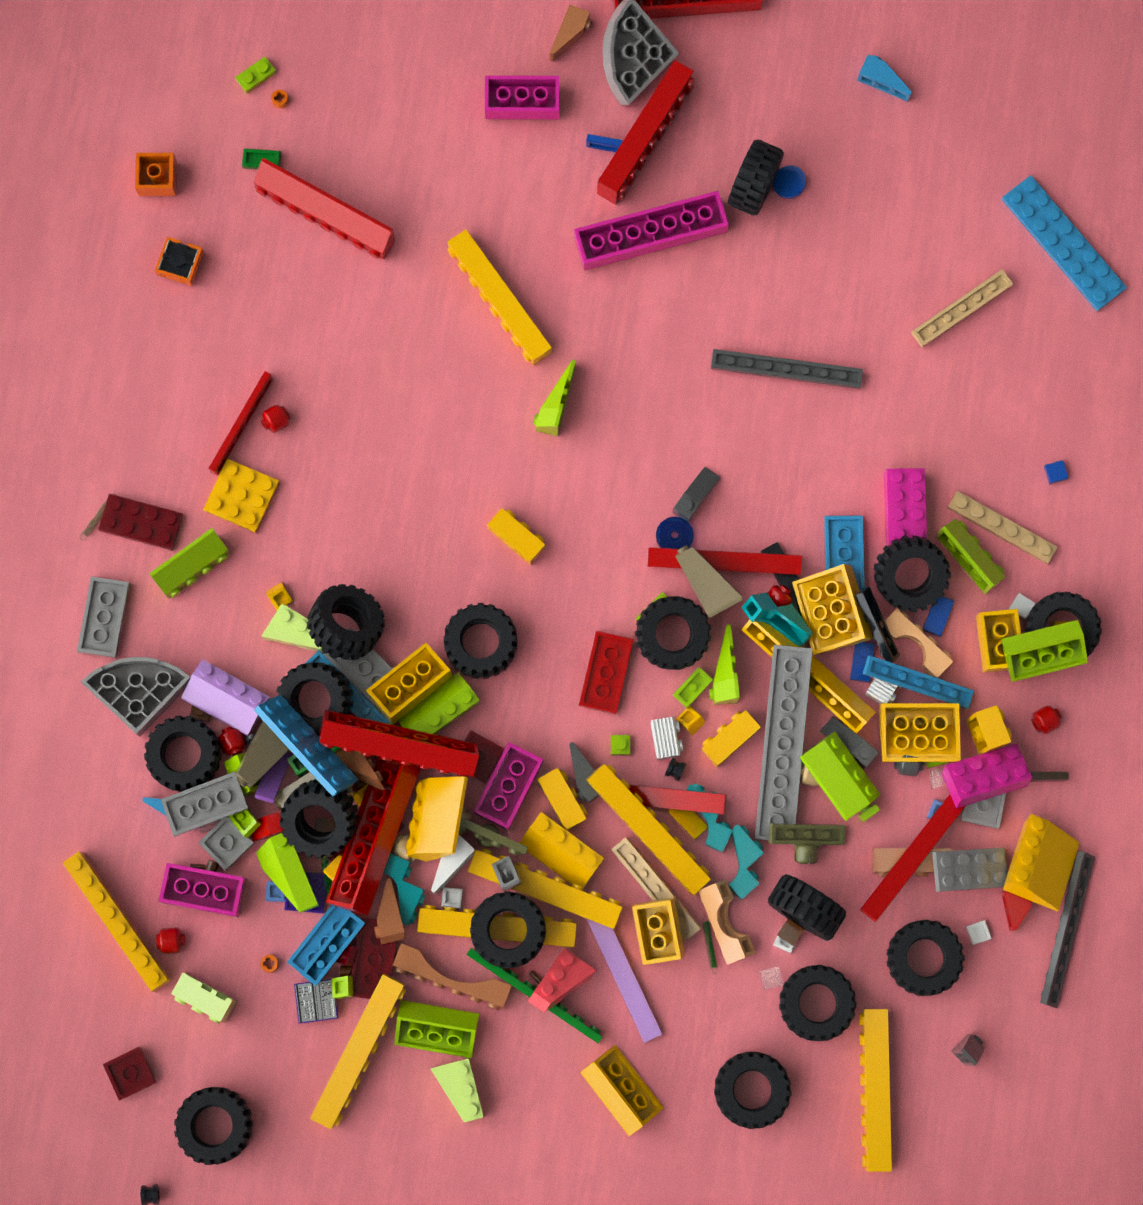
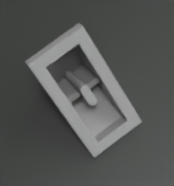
M510 856L492 864L503 891H508L523 883Z

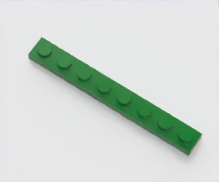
M470 948L466 954L467 956L528 997L532 996L535 986L526 980L523 984L517 980L519 975L510 969L506 972L500 967L488 963L478 954L476 949ZM558 1003L549 1009L550 1012L596 1043H599L602 1036L599 1035L601 1032L593 1025L587 1027L583 1024L584 1019L576 1014L572 1017L566 1013L568 1009L562 1004Z

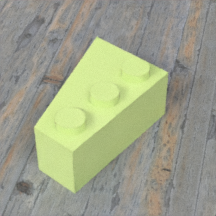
M281 604L262 634V638L267 641L279 642L308 650H319L323 653L320 646L317 647L314 643L315 639H311L309 635L310 630L307 628L308 619Z
M182 973L171 993L176 996L174 1000L183 1005L185 1003L192 1005V1010L200 1014L206 1013L209 1015L210 1020L218 1024L227 1021L237 1002L187 973Z
M470 1058L430 1068L463 1122L484 1117Z

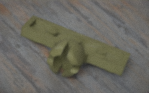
M461 817L459 831L464 833L466 830L473 832L472 836L476 838L480 845L486 848L495 846L500 849L504 846L509 849V853L515 856L525 855L528 847L500 835L496 826L492 824L480 826Z
M770 823L769 843L794 844L795 862L815 864L818 861V848L820 845L845 844V825Z

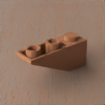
M341 749L335 753L359 781L384 790L381 784L383 778L378 770L373 771L376 767L370 758L366 759L361 752L354 750L353 752H346Z

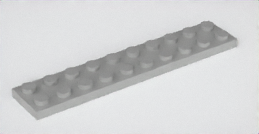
M773 645L755 839L769 840L770 823L796 824L802 763L800 756L803 753L812 648Z

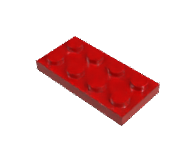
M596 631L579 706L617 714L634 639Z

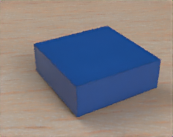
M1063 460L1044 466L1049 484L1069 478Z

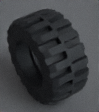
M759 139L753 141L732 186L728 199L730 206L752 216L758 215L781 165L784 155L782 149Z
M913 535L912 538L902 536L900 541L897 539L892 540V545L889 547L886 545L883 548L884 553L878 554L876 558L878 564L874 565L876 572L874 580L877 583L876 586L879 592L890 605L898 607L905 612L907 609L911 612H917L919 608L924 611L928 609L927 605H936V599L938 597L942 599L945 595L944 589H948L950 585L948 579L951 578V572L948 570L950 565L945 558L946 556L934 543H931L926 538L921 539L919 536ZM910 558H922L929 566V573L925 582L911 590L900 588L895 581V574L900 564Z
M333 585L321 592L320 596L316 599L308 614L307 628L310 630L309 635L311 639H315V645L317 647L320 646L325 654L329 653L332 655L331 657L336 659L341 657V660H349V658L356 660L366 656L378 642L384 631L385 620L383 618L385 616L383 610H380L381 606L378 601L375 602L371 594L365 593L366 590L362 588L357 589L354 585ZM340 613L349 616L357 623L360 631L344 629L335 621L332 614Z
M1067 591L1055 592L1042 598L1031 609L1026 620L1025 633L1045 628L1047 619L1055 612H1071L1077 616L1081 623L1088 657L1099 644V638L1102 634L1100 623L1102 622L1101 618L1098 617L1097 609L1090 604L1091 602L1088 599L1082 598V595Z
M680 596L664 597L651 602L641 612V617L636 623L637 631H635V636H637L638 641L636 644L641 649L642 656L646 657L652 665L662 669L680 670L694 665L696 661L703 657L702 654L707 652L709 647L707 646L708 641H711V635H709L711 625L707 622L709 618L706 613L704 614L702 608L694 604V601ZM668 615L682 617L690 628V638L687 645L678 651L665 650L656 639L657 624Z
M478 603V605L474 606L469 604L467 608L459 609L455 616L452 615L449 619V624L445 628L444 648L449 661L456 670L461 671L465 676L469 675L475 679H478V677L487 679L489 676L499 675L502 670L505 671L509 667V663L513 661L515 652H517V633L515 625H513L511 618L505 614V611L495 608V605L492 604L488 606L484 605V603ZM487 624L495 629L499 637V644L497 650L491 656L474 658L465 651L463 636L471 626Z
M325 663L300 664L296 668L287 672L288 675L283 676L281 679V686L277 687L276 692L288 701L289 705L300 714L301 718L313 728L318 736L320 735L323 716L318 718L308 717L299 705V693L306 683L318 681L327 687L331 698L329 711L350 715L349 709L353 707V701H351L353 692L349 690L348 685L350 683L348 679H344V674L341 671H337L334 666L326 665Z
M175 716L174 719H165V723L155 726L156 730L153 733L150 732L148 736L150 739L145 743L146 753H144V759L147 762L146 767L148 771H150L151 776L168 789L182 792L214 778L213 774L220 767L221 746L215 733L206 724L190 716ZM180 736H188L195 739L201 749L198 763L186 772H178L171 769L165 759L168 745Z
M316 779L310 780L309 783H302L291 793L280 812V827L284 828L282 831L284 838L288 837L289 839L287 843L291 847L294 845L297 848L295 851L299 853L305 852L307 857L316 855V858H323L325 854L326 857H331L335 853L342 851L357 829L356 825L359 822V816L356 815L358 808L357 805H353L354 798L352 795L348 796L345 789L332 796ZM318 805L327 809L335 820V830L320 832L310 827L304 818V807Z
M785 874L780 878L768 898L769 905L781 915L826 941L833 939L846 917V911L838 903L811 885L789 874Z
M504 891L503 893L493 894L489 898L487 897L476 908L471 919L470 934L476 951L488 963L500 968H517L529 963V961L537 956L545 940L546 925L540 908L529 897L517 892ZM505 911L519 914L527 926V934L524 941L512 949H504L497 946L492 941L489 932L493 918Z
M920 920L903 926V928L895 933V936L889 942L890 946L886 953L888 961L886 962L887 967L890 968L891 972L889 973L891 977L896 980V984L899 987L904 988L908 993L918 996H931L950 989L960 978L959 974L964 968L962 963L965 961V955L962 954V943H959L957 940L958 936L956 933L950 931L951 928L942 925L938 921ZM921 939L935 942L943 953L941 969L929 977L919 976L914 973L907 962V953L910 946Z
M812 965L801 968L793 973L783 985L779 996L781 1017L788 1025L787 1027L801 1038L810 1041L830 1040L841 1035L850 1026L851 1020L854 1019V1011L857 1005L854 997L856 996L855 991L852 990V984L844 977V974L830 966ZM810 985H824L835 996V1011L825 1021H811L800 1010V995Z
M760 1052L739 1053L728 1059L718 1071L714 1089L716 1103L722 1114L732 1123L748 1129L764 1128L775 1123L778 1118L783 1116L785 1109L788 1108L791 1097L790 1079L785 1068L770 1055ZM748 1071L762 1073L767 1077L771 1085V1095L768 1102L757 1109L743 1107L734 1095L736 1080L741 1074Z
M224 1087L204 1088L186 1098L182 1102L183 1105L177 1111V1119L174 1121V1125H176L174 1134L179 1141L177 1144L185 1151L184 1154L187 1157L193 1158L195 1162H201L204 1165L222 1164L237 1157L249 1144L248 1141L253 1133L251 1132L253 1126L252 1113L246 1105L247 1102L239 1097V1094L235 1091H230ZM212 1106L226 1110L232 1119L230 1136L218 1145H210L203 1142L198 1137L195 1128L198 1115L204 1109Z

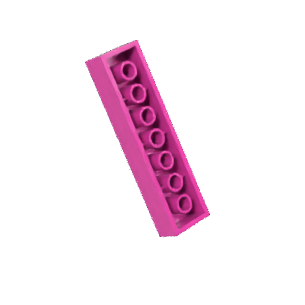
M719 191L576 228L574 229V239L585 271L727 233L729 224Z

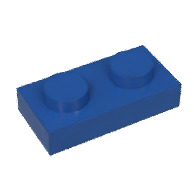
M862 642L854 645L850 680L870 682V677L863 675V670L867 657L873 656L875 644Z

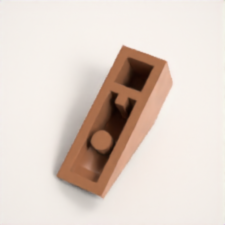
M569 5L549 53L550 61L557 59L584 35L585 30L590 29L592 20L590 19L589 11Z
M391 878L386 880L377 916V926L374 927L376 938H380L381 944L405 939V932Z

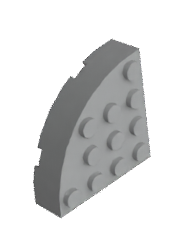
M623 0L608 22L604 35L602 50L603 67L607 82L621 105H629L679 54L635 0Z
M131 657L119 659L99 667L85 677L81 683L141 737L181 695L191 677L178 667L167 662L147 657Z

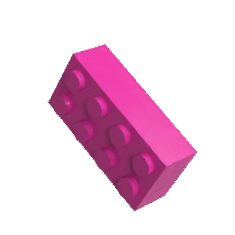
M485 76V119H559V76Z
M925 468L886 469L884 472L886 545L888 547L891 546V541L894 539L902 540V536L912 538L914 535L919 536L921 539H927Z
M508 742L473 811L474 814L509 831L544 759Z
M1018 744L948 764L942 772V777L956 809L1027 787L1032 780V775Z
M167 863L158 902L239 918L247 879Z

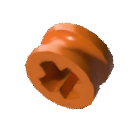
M276 90L272 93V103L276 108H284L288 105L289 98L284 90ZM278 96H282V102H278Z
M265 955L260 961V966L263 971L273 973L278 969L279 961L273 955ZM269 958L275 962L272 969L264 965Z

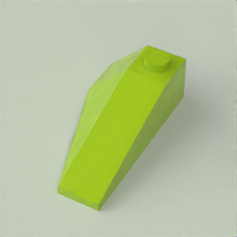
M576 360L570 362L540 408L539 414H535L533 425H536L537 432L558 436L576 367Z
M731 624L726 626L712 689H709L710 700H714V705L737 703L740 698L737 673H734L736 661L735 656L732 655L734 646Z
M280 833L270 837L256 854L262 870L300 913H303L319 905L299 853L295 851L297 848L294 845L291 847L287 843L288 837L284 838L283 834Z

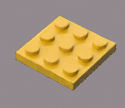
M227 459L203 510L256 533L280 482Z

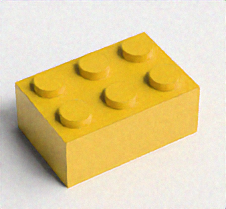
M1018 609L979 612L976 616L983 673L1008 671L1001 639L1021 634Z
M997 705L975 712L966 719L979 755L1003 748L1011 742V731L1009 727H1005L1003 721L1005 720L1004 713Z
M675 897L637 903L632 906L643 965L682 959L685 956Z

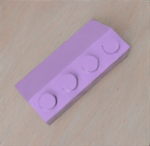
M202 659L193 672L181 699L249 736L260 719L254 710L258 705L268 701L269 696Z

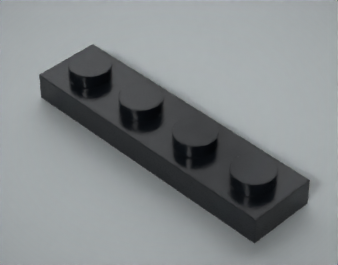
M870 587L863 588L856 594L857 603L865 614V621L870 625L873 638L878 643L882 658L893 663L900 656L899 651Z

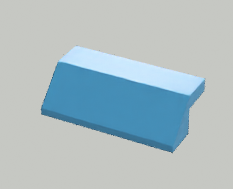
M331 905L287 963L317 986L365 925V922L351 911Z

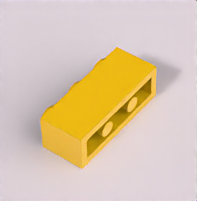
M501 508L487 524V529L531 565L545 549V540L538 534H532L529 531L530 527L523 521L519 523L515 519V514L509 509L505 511Z
M746 710L742 713L738 711L731 717L732 722L728 726L723 724L717 730L718 734L714 738L710 736L702 743L704 747L701 751L716 768L760 730V725Z
M556 768L537 779L565 830H569L587 819L585 815L588 813L583 804L579 805L575 799L578 797L573 787L569 788L566 783L568 777L564 770L559 771Z

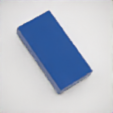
M587 134L586 147L616 152L623 140Z
M938 597L936 599L937 604L931 606L923 631L941 637L954 603L953 600L946 597L942 599Z

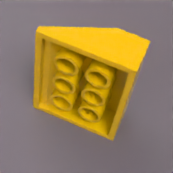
M843 564L792 582L802 618L813 632V635L809 638L813 655L873 639L870 625L865 621V614L857 603L856 594L859 592V587L852 565Z
M882 703L879 705L882 762L961 761L959 704ZM910 755L918 758H903V756Z
M436 777L419 781L416 786V801L412 808L414 812L413 818L409 825L410 836L406 843V856L428 862L455 854L468 777Z
M1030 814L1024 821L1003 890L1058 912L1080 842L1050 821Z

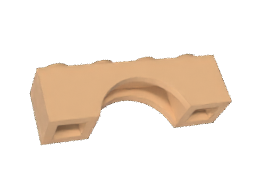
M896 609L885 620L893 640L907 638L920 646L923 653L921 668L929 676L938 678L953 663L951 655L945 650L941 651L937 647V642L932 637L924 635L922 633L923 629L918 624H913L904 611Z
M727 880L699 890L700 899L704 904L708 919L712 924L715 937L719 942L727 965L756 954L749 935L737 932L730 924L728 907L734 897Z

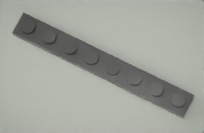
M713 349L711 369L856 389L861 388L863 369L718 349Z
M1078 851L1074 861V869L1070 877V885L1065 897V905L1060 917V925L1055 937L1056 941L1051 953V961L1046 973L1044 989L1041 993L1040 1003L1053 1008H1058L1095 859L1094 856L1082 851Z

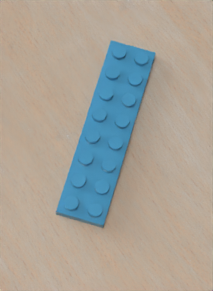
M1031 175L1002 197L1001 200L1096 311H1099L1126 290L1125 284Z

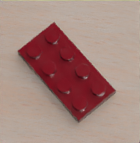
M109 494L98 530L173 551L183 513Z
M360 917L365 922V925L358 932L356 947L358 949L352 969V997L371 999L382 975L385 973L392 977V965L395 959L397 941L381 944L380 938H376L374 927L377 926V919Z

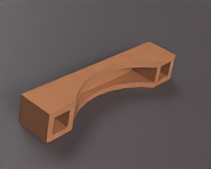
M402 943L392 965L397 967L396 972L407 975V972L415 974L414 978L423 982L426 979L433 981V986L441 989L447 986L452 988L451 993L462 996L463 993L470 995V1000L478 1003L481 1000L489 1002L488 1007L499 1010V1007L504 1008L512 985L494 978L476 983L459 982L449 979L433 969L425 960L420 950Z

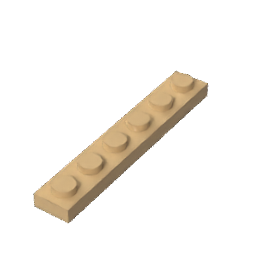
M1000 270L911 332L912 336L923 348L1012 287V281L1003 270Z
M959 491L955 493L947 509L1045 564L1049 563L1057 549V546Z
M625 837L611 849L653 901L675 897L681 934L685 941L702 928L628 837Z

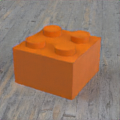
M173 152L136 153L135 189L139 196H176L177 160Z

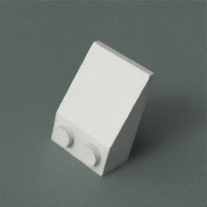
M459 834L455 854L442 857L431 889L435 895L441 891L475 854V849Z

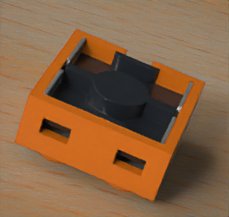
M166 237L154 271L157 276L192 286L204 255V250L202 247L190 243L184 245L180 240Z

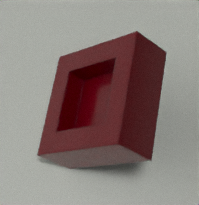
M348 945L336 962L353 966L358 947Z

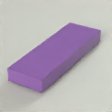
M286 752L262 776L255 793L256 799L274 804L289 766L287 759L292 756V753Z

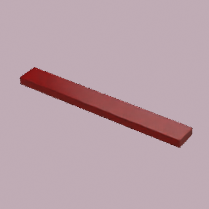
M649 547L648 567L681 568L675 557L678 554V549ZM697 550L716 570L801 575L802 555Z
M951 795L946 798L861 907L860 911L875 923L966 806L956 809Z

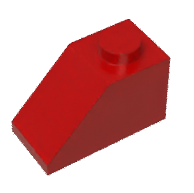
M280 812L257 819L261 825L251 834L252 840L255 842L282 833L284 828L280 827Z
M1008 891L1001 892L1009 930H1017L1032 907V901Z

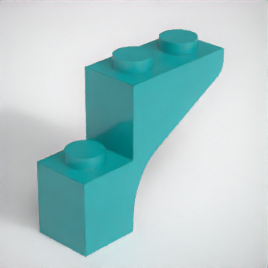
M767 592L751 595L741 607L751 622H764L771 625L797 646H803L813 635L811 629L792 604L777 607Z
M696 783L694 785L689 784L687 788L689 791L705 792V788ZM700 812L708 825V836L704 845L722 853L733 830L729 829L730 825L719 821L718 824L715 822L719 814Z
M737 824L732 829V837L739 869L729 887L742 900L759 885L757 881L759 879L752 870L748 871L747 868L764 853L761 851L763 849L761 844L757 840L752 841L748 836L750 832L743 825L740 827Z
M390 854L383 873L392 877L397 884L401 920L404 925L409 927L410 923L414 924L418 915L415 911L418 905L422 906L426 895L423 894V889L404 881V878L408 879L411 874V863Z

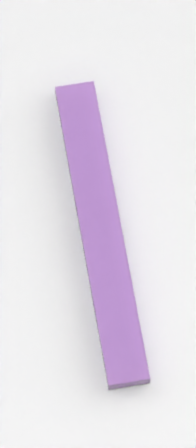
M586 918L643 1042L645 1043L662 1035L614 930Z

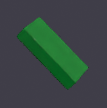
M244 149L242 168L258 169L262 158L280 167L281 151Z

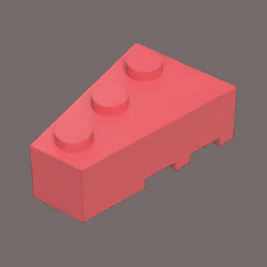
M563 948L528 1002L546 1012L568 994L577 990L585 982H588L596 972V969Z

